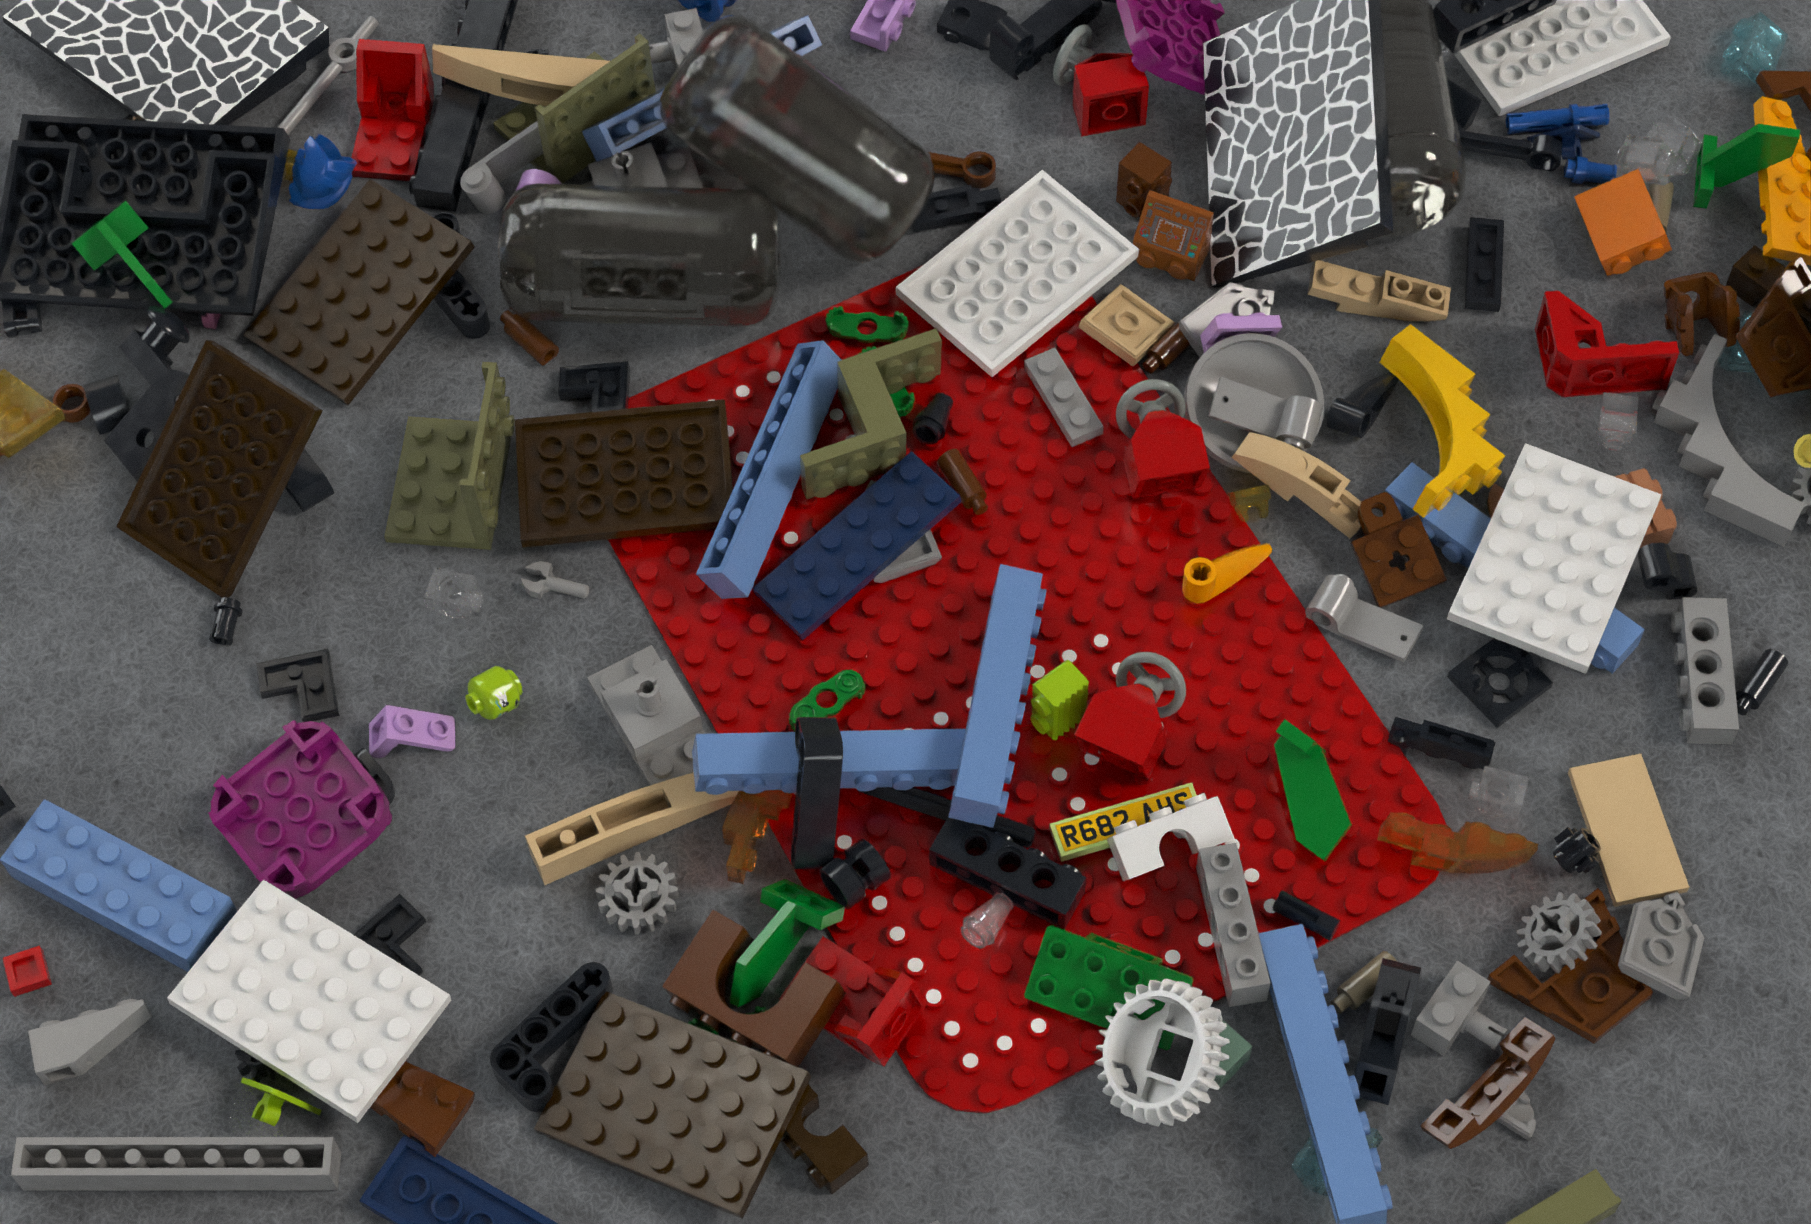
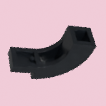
M1385 958L1382 959L1354 1072L1360 1098L1389 1105L1405 1031L1421 972L1420 967Z

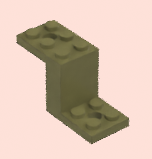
M937 328L837 361L838 397L855 437L800 455L801 485L806 499L813 497L823 498L832 494L836 489L848 485H861L871 477L886 474L906 456V431L890 394L900 391L904 386L916 382L925 383L940 375L942 339Z

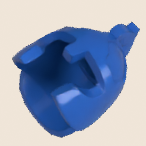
M318 134L314 139L313 136H309L304 144V149L299 148L293 163L292 173L294 182L289 185L291 196L289 201L295 206L307 209H327L331 207L347 191L352 180V171L357 164L356 160L341 156L339 149L327 137Z

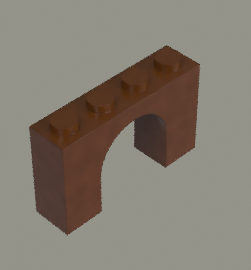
M712 910L662 986L671 996L669 1003L687 1015L691 1010L700 1014L701 1018L699 1021L719 1033L721 1028L732 1033L730 1039L749 1048L754 1046L766 1055L799 1067L846 992L837 980L805 963L783 998L774 1007L765 1012L751 1015L731 1010L726 997L728 980L735 969L736 961L754 939L743 926Z

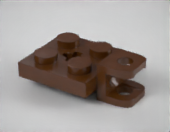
M1387 492L1380 493L1361 502L1357 510V518L1365 536L1351 541L1350 544L1378 607H1386L1447 581L1419 514L1403 520L1394 499ZM1372 509H1379L1383 516H1375L1372 513ZM1398 552L1400 556L1408 558V561L1404 564V571H1400L1398 567H1390L1389 562L1393 560V553Z

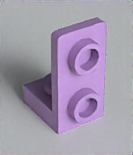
M386 705L369 723V754L374 758H383L398 744L446 752L452 751L455 748V719L452 716Z

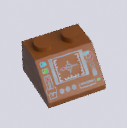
M1150 190L1133 238V245L1139 249L1138 258L1135 260L1142 267H1155L1167 271L1176 279L1183 280L1186 278L1195 281L1210 251L1214 212Z

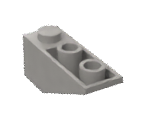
M127 999L120 1001L112 1008L101 1011L87 1010L81 1012L76 1018L65 1021H47L42 1023L39 1028L29 1030L28 1034L36 1075L44 1085L83 1075L152 1018L150 1009L143 999Z

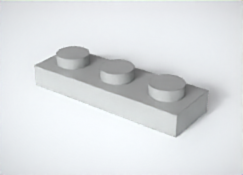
M1056 348L1024 360L1025 371L1071 447L1103 434L1104 426Z

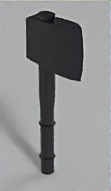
M948 0L937 22V33L944 35V39L957 44L961 42L979 50H990L991 31L1001 18L1007 16L1008 12L998 6L979 0Z

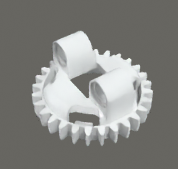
M1163 979L1162 982L1150 980L1148 986L1137 984L1136 994L1124 992L1126 1003H1114L1117 1010L1116 1015L1105 1016L1110 1025L1108 1030H1099V1033L1105 1037L1104 1044L1095 1046L1096 1049L1103 1052V1058L1095 1061V1064L1104 1067V1071L1097 1078L1107 1083L1102 1092L1112 1096L1110 1104L1121 1108V1113L1125 1116L1131 1117L1143 1124L1149 1123L1159 1127L1162 1122L1165 1125L1173 1126L1174 1119L1185 1122L1193 1113H1200L1198 1100L1205 1103L1211 1102L1207 1091L1209 1088L1215 1090L1220 1088L1214 1079L1216 1075L1226 1074V1071L1219 1067L1220 1061L1229 1059V1055L1222 1053L1221 1047L1230 1043V1041L1219 1036L1220 1032L1227 1025L1222 1022L1220 1009L1210 1007L1213 999L1202 996L1201 989L1190 987L1188 983L1176 982L1171 979ZM1152 999L1165 1002L1164 1007L1145 1020H1141L1133 1015L1134 1013L1140 1015L1145 1010L1155 1006ZM1163 1030L1193 1039L1181 1081L1151 1071ZM1117 1065L1130 1068L1132 1077L1137 1085L1136 1094L1123 1089L1127 1088L1129 1084L1126 1081L1123 1069L1117 1068Z

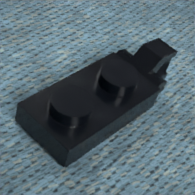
M971 184L907 197L905 199L913 233L982 218L986 215V212H990L1001 203L998 187L980 191V188H972Z
M1395 717L1388 738L1389 743L1402 749H1416L1433 758L1443 757L1459 762L1464 767L1470 769L1479 768L1488 771L1496 743L1494 740L1424 720L1423 724H1419Z

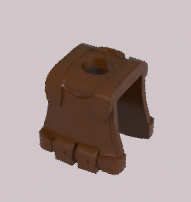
M1702 272L1673 278L1664 283V297L1667 307V313L1664 314L1665 328L1672 329L1675 333L1676 340L1679 341L1678 349L1684 356L1693 355L1695 320L1707 318L1718 335L1727 339L1726 348L1737 343L1736 333L1740 331V320L1737 317H1740L1739 303L1736 302L1737 294L1731 286L1720 284L1719 278L1712 272ZM1690 291L1697 292L1696 300L1692 303L1690 296L1685 293Z

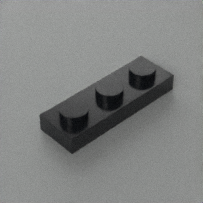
M1470 217L1468 224L1464 309L1499 312L1504 220Z

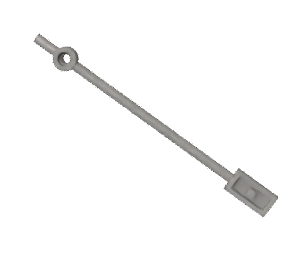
M368 16L351 38H340L330 45L328 53L331 63L277 128H284L289 135L341 71L348 72L356 69L358 40L368 39L377 28L379 23L374 17Z

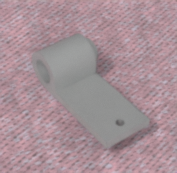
M537 121L476 162L463 173L460 182L461 187L478 211L485 214H492L498 211L504 205L506 194L499 183L543 154Z
M1220 377L1208 417L1252 433L1280 440L1304 450L1312 447L1323 405L1312 398L1298 395L1291 396L1286 400Z
M1343 574L1326 576L1305 611L1306 617L1313 620L1315 624L1345 639L1401 662H1405L1424 629L1422 624L1358 599L1354 582Z

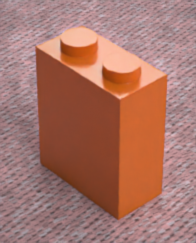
M1639 169L1574 196L1607 276L1623 274L1635 265L1647 260L1659 259L1666 252L1672 250Z

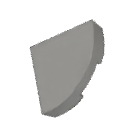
M1523 1091L1519 1098L1496 1121L1530 1141L1535 1130L1536 1120L1530 1099Z

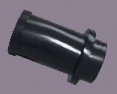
M222 597L219 599V603L214 605L213 609L216 612V616L209 637L212 643L232 645L237 618L242 616L243 610L240 608L241 603L238 600Z

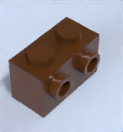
M1138 142L1119 162L1116 202L1122 205L1130 216L1137 218L1141 216L1150 190L1169 197L1172 183V162L1143 143Z

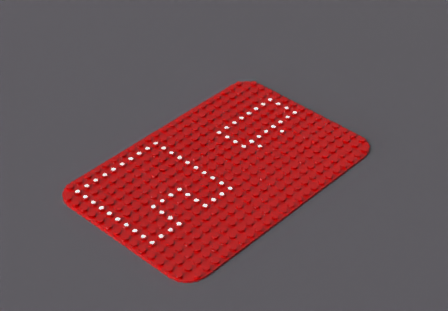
M921 266L629 398L628 409L725 399L734 489L797 344L824 341L841 360L862 353V349L867 347L872 348L875 346L879 348L891 344L889 342L877 341L862 343L854 339L834 337L826 325V314L829 313V310H833L834 307L838 309L839 306H842L845 313L860 314L862 312H872L878 316L893 317L895 311L903 313L908 320V331L903 339L935 329L896 295V286ZM1092 295L993 377L987 374L938 331L942 339L940 375L925 383L916 382L904 386L908 393L913 392L915 397L911 412L906 416L900 417L906 431V455L912 451L951 487L939 468L937 460L945 452L958 449L985 490L987 496L984 501L988 509L983 514L976 515L972 508H965L961 502L930 529L942 556L940 561L935 565L883 583H877L874 580L870 581L804 640L799 638L755 595L753 588L864 493L870 480L876 482L883 474L871 477L865 483L858 486L848 485L836 489L826 497H813L810 499H806L800 475L791 500L780 521L779 528L773 537L766 558L755 579L754 586L749 596L744 598L721 599L696 575L716 529L607 539L716 733L794 732L789 724V715L792 707L809 695L815 685L827 682L839 672L849 669L856 671L862 677L865 684V694L862 695V699L854 697L844 705L838 714L827 717L836 718L840 731L966 729L993 589L1000 564L1042 573L1040 588L1047 591L1042 611L1036 610L1035 616L1041 617V624L1037 639L1031 638L1030 644L1036 645V651L1032 667H1025V673L1031 674L1027 695L1020 694L1019 699L1020 702H1024L1026 705L1021 725L1015 724L1014 731L1020 732L1016 754L1009 753L1008 761L1015 762L1010 784L1004 783L1002 791L1009 792L1005 814L997 813V815L1033 826L1036 829V834L1030 848L1042 851L1049 860L1057 864H1068L1077 868L1086 877L1085 894L1066 926V931L1083 937L1094 933L1162 958V966L1192 976L1194 979L1192 987L1201 989L1202 996L1212 998L1213 1002L1225 997L1226 993L1196 870L1198 853L1192 854L1187 840L1177 832L1165 833L1159 844V852L1165 866L1123 881L1110 848L1061 862L1049 830L1050 823L1192 782L1197 795L1205 793L1207 800L1216 796L1220 800L1234 839L1219 845L1237 844L1258 934L1299 925L1273 911V904L1277 900L1279 893L1283 890L1341 920L1336 933L1330 941L1304 927L1306 936L1314 937L1317 948L1414 899L1436 881L1448 856V827L1438 803L1402 750L1388 742L1389 731L1314 621L1306 617L1305 608L1269 556L1246 576L1209 601L1194 603L1184 596L1182 592L1184 568L1191 559L1201 557L1212 561L1227 553L1259 545L1260 542L1211 470H1209L1202 486L1199 488L1132 499L1123 459L1131 439L1120 430L1117 424L1116 408L1121 396L1131 386L1149 379L1138 363L1131 366L1079 328L1081 320L1098 305ZM868 320L861 322L857 329L860 333L869 335L877 330V325ZM1052 348H1056L1104 426L1102 435L1074 447H1071L1024 369V360ZM838 389L811 451L855 437L838 397ZM1148 390L1138 394L1134 400L1145 403L1160 398V395L1156 390ZM936 393H945L953 400L945 436L935 444L922 443L913 434L912 422L933 399ZM1127 410V420L1130 426L1137 430L1141 424L1137 413ZM1137 652H1153L1166 657L1180 670L1186 684V697L1183 705L1177 712L1168 717L1160 718L1167 741L1149 780H1146L1081 751L1074 736L1079 723H1075V728L1069 727V732H1064L1063 736H1058V740H1052L1047 733L1043 735L1038 732L1030 719L1033 711L1031 703L1033 698L1032 684L1064 661L1070 660L1089 681L1088 707L1093 694L1117 688V670L1125 658ZM1140 663L1149 674L1156 675L1158 678H1171L1164 669L1155 664ZM1129 671L1127 684L1131 685L1134 684L1137 678ZM1175 690L1163 691L1156 706L1163 707L1168 705L1174 698ZM823 691L817 696L816 702L823 708H830L836 704L838 698L833 692ZM1284 719L1315 740L1326 751L1324 755L1352 823L1350 829L1326 861L1299 843L1295 837L1274 744L1281 736L1276 730ZM930 786L916 787L952 799L954 786L941 790L932 789ZM840 788L833 859L837 857L844 859V851L858 840L865 839L881 855L889 868L891 878L876 890L866 889L865 898L852 908L845 909L843 920L827 927L836 945L874 969H877L878 966L902 972L913 979L927 1000L928 1004L896 1049L910 1076L930 1098L956 1111L990 1113L1017 1105L1094 1065L1095 1061L1103 1058V1052L1096 1049L1095 1046L1104 1044L1105 1037L1099 1033V1030L1108 1029L1024 997L1046 928L1053 924L931 866L929 849L944 825V820L861 793L856 788ZM765 790L761 793L751 794L791 864L795 794L785 793L782 790ZM971 848L967 853L978 856L983 854L984 851L980 848ZM1004 864L1000 867L1005 872H1013L1018 869L1013 864ZM794 869L804 888L838 903L823 884L819 875V869ZM1039 880L1034 883L1035 886L1042 889L1052 886L1047 880Z

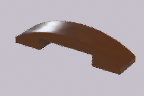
M1524 1017L1499 1043L1503 1054L1455 1104L1446 1098L1421 1124V1129L1449 1149L1460 1146L1480 1134L1510 1108L1533 1080L1554 1044V1034Z

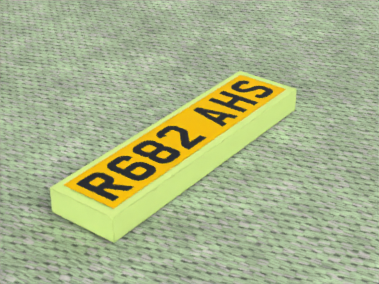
M1191 782L1050 823L1049 830L1059 858L1063 862L1110 848L1107 838L1116 835L1114 827L1132 820L1136 821L1137 826L1151 822L1150 813L1169 806L1172 813L1186 808L1184 800L1197 796Z

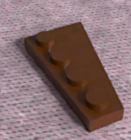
M405 1061L370 1108L380 1116L387 1115L399 1125V1130L410 1139L413 1136L425 1145V1150L436 1157L471 1107L475 1092Z

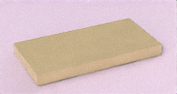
M1642 754L1569 768L1568 775L1587 830L1594 835L1601 846V850L1597 852L1596 856L1600 862L1599 865L1614 907L1664 897L1677 891L1679 894L1687 892L1689 885Z

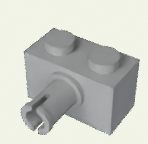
M697 8L664 14L667 41L649 44L651 63L656 64L671 60V63L675 64L678 80L710 64V56Z
M1457 960L1417 1017L1411 1036L1444 1057L1460 1033L1463 1034L1466 1031L1490 1046L1492 1050H1496L1499 1045L1498 1043L1503 1040L1508 1029L1503 1028L1478 1012V1006L1485 998L1491 981Z

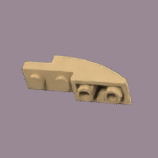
M1320 260L1315 261L1311 267L1308 295L1336 302V311L1404 321L1445 320L1448 316L1451 292L1449 287L1385 270L1382 277Z
M1249 432L1231 457L1286 501L1295 495L1349 539L1361 527L1357 518V510L1361 501L1345 489L1350 480L1307 452L1280 440Z

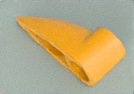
M1264 543L1249 546L1222 555L1212 561L1201 557L1191 559L1184 568L1182 584L1184 596L1194 603L1209 601L1238 582L1272 553L1271 545Z

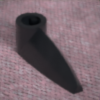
M1388 372L1363 384L1347 398H1336L1328 412V428L1363 438L1375 422L1399 379L1393 373Z

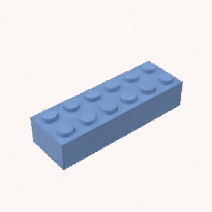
M45 799L0 858V861L12 878L189 972L237 913L229 896Z

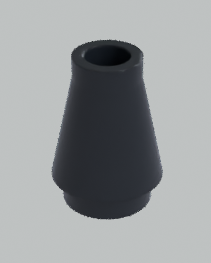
M936 393L928 405L914 418L912 431L914 436L922 443L935 444L944 438L950 410L953 406V400L945 393Z

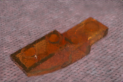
M765 790L757 794H749L744 791L737 793L722 827L724 844L732 846L726 864L728 881L743 884L746 873L753 872L758 851L754 850L757 838L763 839L768 819L778 821L782 808L788 809L792 793H785L782 790Z
M1390 812L1381 824L1377 838L1378 840L1413 850L1410 863L1412 865L1431 870L1467 874L1497 872L1525 864L1537 852L1539 845L1528 841L1526 837L1520 834H1505L1493 830L1489 825L1481 822L1470 823L1466 821L1456 833L1446 825H1431L1416 820L1410 814Z

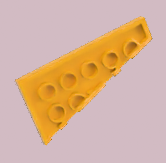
M1762 96L1753 104L1755 125L1764 124L1797 129L1791 115V108L1787 102ZM1800 135L1792 157L1758 171L1760 208L1766 214V220L1761 224L1762 233L1767 235V244L1763 246V256L1787 261L1802 257L1805 264L1811 266V161L1805 156L1806 152Z

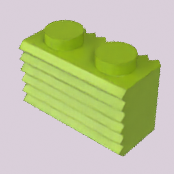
M1066 660L1032 684L1033 698L1031 703L1033 711L1030 717L1031 722L1038 732L1043 735L1047 733L1052 740H1058V736H1063L1064 732H1069V727L1075 728V723H1080L1087 709L1089 681L1070 660Z

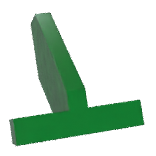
M1757 124L1718 148V136L1704 134L1697 153L1693 207L1707 209L1714 186H1726L1792 157L1800 138V130Z
M125 200L71 244L94 271L118 253L165 309L172 301L126 247L146 231L148 227Z
M1284 719L1276 730L1281 736L1274 744L1295 837L1299 843L1326 861L1350 829L1352 823L1324 755L1326 751L1315 740Z
M787 879L762 888L760 902L778 910V912L736 961L729 1003L740 1007L759 998L809 926L822 930L842 921L845 906Z

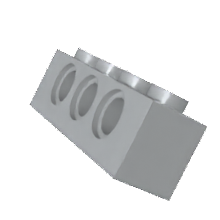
M1682 597L1678 610L1673 611L1671 614L1672 633H1678L1679 642L1675 643L1674 664L1681 665V676L1677 678L1676 692L1678 698L1684 699V709L1680 710L1679 715L1680 730L1686 731L1687 743L1733 744L1739 731L1727 598ZM1694 636H1700L1704 638L1706 641H1700L1696 639ZM1697 668L1705 669L1710 674L1701 673ZM1700 701H1707L1713 707L1704 706Z
M1232 843L1201 848L1198 851L1196 870L1229 1007L1267 1001L1271 983L1237 844Z

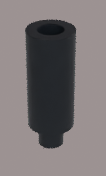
M1773 649L1764 651L1736 691L1738 714L1746 715L1750 709L1756 710L1759 708L1788 666V660L1783 654Z

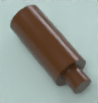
M506 310L501 314L500 321L505 324L504 332L539 364L544 366L557 356L559 347L521 313L513 314L511 311Z
M1178 323L1147 351L1148 359L1142 365L1148 373L1152 374L1157 368L1161 370L1166 369L1190 346V343L1179 329Z
M952 449L942 454L937 460V464L951 487L960 495L963 506L967 509L972 508L976 515L986 512L988 506L984 500L987 494L960 451Z

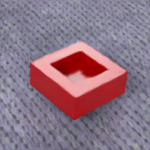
M40 945L2 958L10 991L14 997L52 985L44 951Z

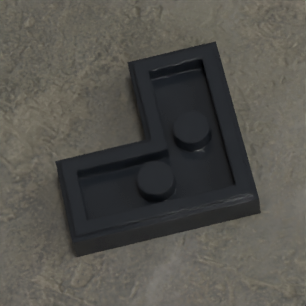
M629 362L560 367L558 387L560 401L592 398L591 412L628 409Z
M328 649L256 663L262 699L298 692L303 722L340 716Z
M399 894L359 929L354 936L417 975L423 972L422 968L400 945L426 923V919Z

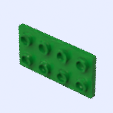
M1050 925L1046 928L1024 997L1108 1029L1110 1022L1105 1016H1115L1117 1010L1114 1003L1125 1004L1124 992L1136 994L1137 984L1148 986L1150 980L1162 982L1163 979H1171L1176 982L1188 983L1192 987L1194 979L1192 976L1162 966L1163 959L1094 933L1083 937ZM1152 999L1155 1006L1150 1007L1140 1015L1137 1013L1133 1015L1141 1020H1145L1164 1007L1165 1002ZM1163 1030L1157 1048L1169 1050L1175 1033Z

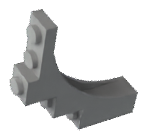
M1714 334L1708 346L1701 344L1693 363L1697 364L1695 371L1693 372L1688 369L1682 382L1673 380L1667 392L1662 389L1660 390L1652 409L1657 410L1653 423L1684 436L1677 451L1683 455L1679 467L1710 480L1703 494V497L1708 499L1704 511L1784 547L1805 503L1781 492L1765 481L1740 457L1727 438L1716 412L1712 386L1713 371L1721 358L1727 339Z

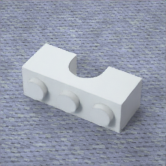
M1205 793L1184 800L1186 808L1172 813L1169 806L1150 813L1151 822L1137 826L1136 821L1132 820L1114 827L1116 835L1107 838L1122 880L1126 881L1165 866L1159 852V844L1161 838L1167 832L1181 834L1187 840L1192 854L1198 853L1201 848L1213 847L1234 839L1218 796L1207 800Z

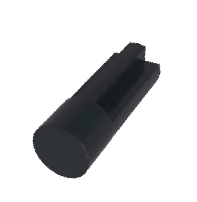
M1283 890L1279 893L1272 907L1273 911L1298 924H1303L1305 928L1329 941L1333 938L1341 921Z

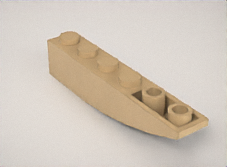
M433 44L432 48L433 73L496 96L529 104H540L542 106H548L610 62L606 60Z
M693 772L605 801L526 835L525 838L530 855L544 885H547L747 798L751 794L744 791H727L719 795L708 794L706 791L695 792Z

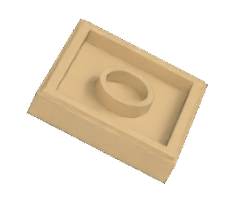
M1120 284L1081 320L1079 328L1131 366H1134L1174 326L1175 322Z

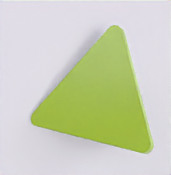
M244 1077L240 1082L264 1092L262 1100L258 1102L253 1111L252 1118L274 1127L280 1118L281 1107L284 1101L319 1116L322 1111L280 1090Z

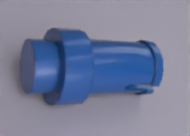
M1576 156L1575 160L1567 159L1564 167V177L1571 178V182L1582 184L1584 181L1604 184L1613 180V177L1616 178L1617 165L1590 162L1587 157Z

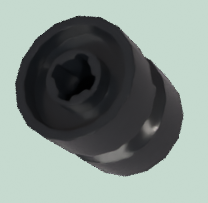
M865 839L858 840L844 851V859L834 858L819 869V875L823 884L832 897L839 904L845 906L846 910L852 908L865 898L866 889L876 890L891 878L885 861L878 851Z

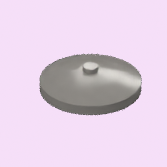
M1257 333L1234 335L1210 347L1191 370L1184 391L1185 417L1202 428L1207 454L1219 463L1238 471L1249 472L1231 458L1249 434V431L1208 417L1220 377L1286 400L1291 396L1298 395L1320 402L1323 405V410L1314 437L1315 440L1324 416L1323 389L1318 375L1310 362L1301 352L1287 342L1276 337Z

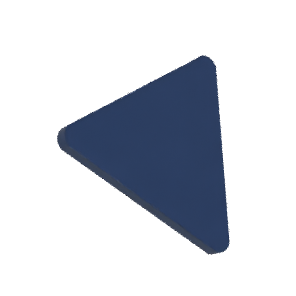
M1572 125L1529 136L1527 141L1539 135L1556 137L1563 142L1562 160H1575L1576 156L1582 157L1580 139L1600 138V133L1582 125Z

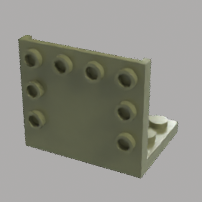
M639 33L635 36L634 45L548 106L522 102L493 123L494 129L508 141L537 121L543 154L530 163L536 169L555 176L561 184L565 183L587 167L588 164L596 160L582 131L656 92L648 40ZM595 51L585 58L604 60Z
M482 362L481 368L485 380V390L479 421L408 416L384 536L386 542L491 550L494 531L498 523V509L511 437L514 434L515 428L514 416L509 415L510 397L505 396V377H500L496 362Z

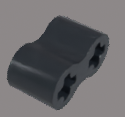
M1651 543L1638 550L1639 565L1646 589L1662 591L1669 600L1692 597L1697 593V584L1689 555L1672 552L1670 546L1665 543Z

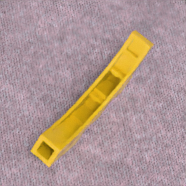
M1410 324L1391 339L1379 363L1396 375L1415 396L1427 414L1436 435L1440 455L1438 476L1424 487L1413 507V510L1424 518L1434 509L1442 510L1450 501L1454 492L1460 495L1466 489L1473 495L1484 485L1490 488L1502 473L1498 467L1505 455L1483 439L1487 432L1484 425L1490 414L1469 398L1472 392L1469 386L1476 374Z

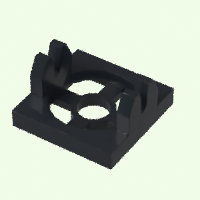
M1495 638L1450 670L1447 676L1496 728L1500 727L1549 690L1553 684L1539 669L1541 664L1539 655L1532 652L1528 653L1526 650ZM1503 656L1516 662L1507 669L1494 668L1486 658ZM1475 667L1486 676L1484 680L1485 685L1481 688L1479 686L1481 682L1480 676L1477 673L1473 674ZM1525 671L1528 684L1526 692L1521 695L1513 687L1514 677ZM1494 673H1503L1509 678L1510 685L1504 690H1497L1490 685L1489 677ZM1493 694L1505 695L1511 702H1494Z

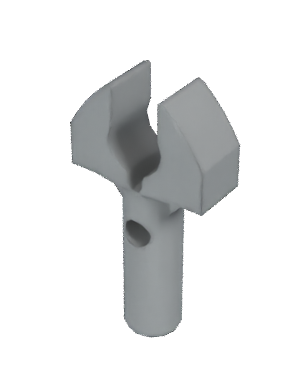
M544 561L526 566L528 574L540 575L544 580L532 582L531 580L521 578L526 592L531 597L539 599L542 598L544 593L549 591L583 599L589 594L588 585L555 577L552 573V563Z

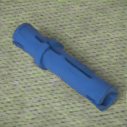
M1606 103L1593 106L1569 104L1568 108L1506 113L1505 123L1506 128H1509L1507 130L1508 135L1548 131L1572 125H1582L1584 127L1608 125L1609 108Z

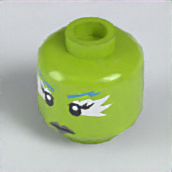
M494 666L469 680L468 694L465 696L469 709L474 714L479 713L483 718L493 720L515 709L519 704L520 695H522L523 691L518 677L512 670H505L500 666Z

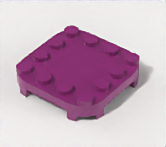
M1116 0L1117 10L1124 27V35L1134 54L1131 58L1133 65L1141 72L1148 70L1164 81L1175 83L1188 90L1205 95L1203 43L1220 36L1217 20L1225 14L1221 3L1215 5L1210 0Z
M293 720L282 726L286 732L229 779H226L222 774L213 786L216 789L211 800V811L208 812L213 825L219 829L256 876L255 878L260 882L263 880L267 881L294 899L317 889L371 845L392 821L389 801L384 791L333 729L323 721L321 723L313 721L297 723Z

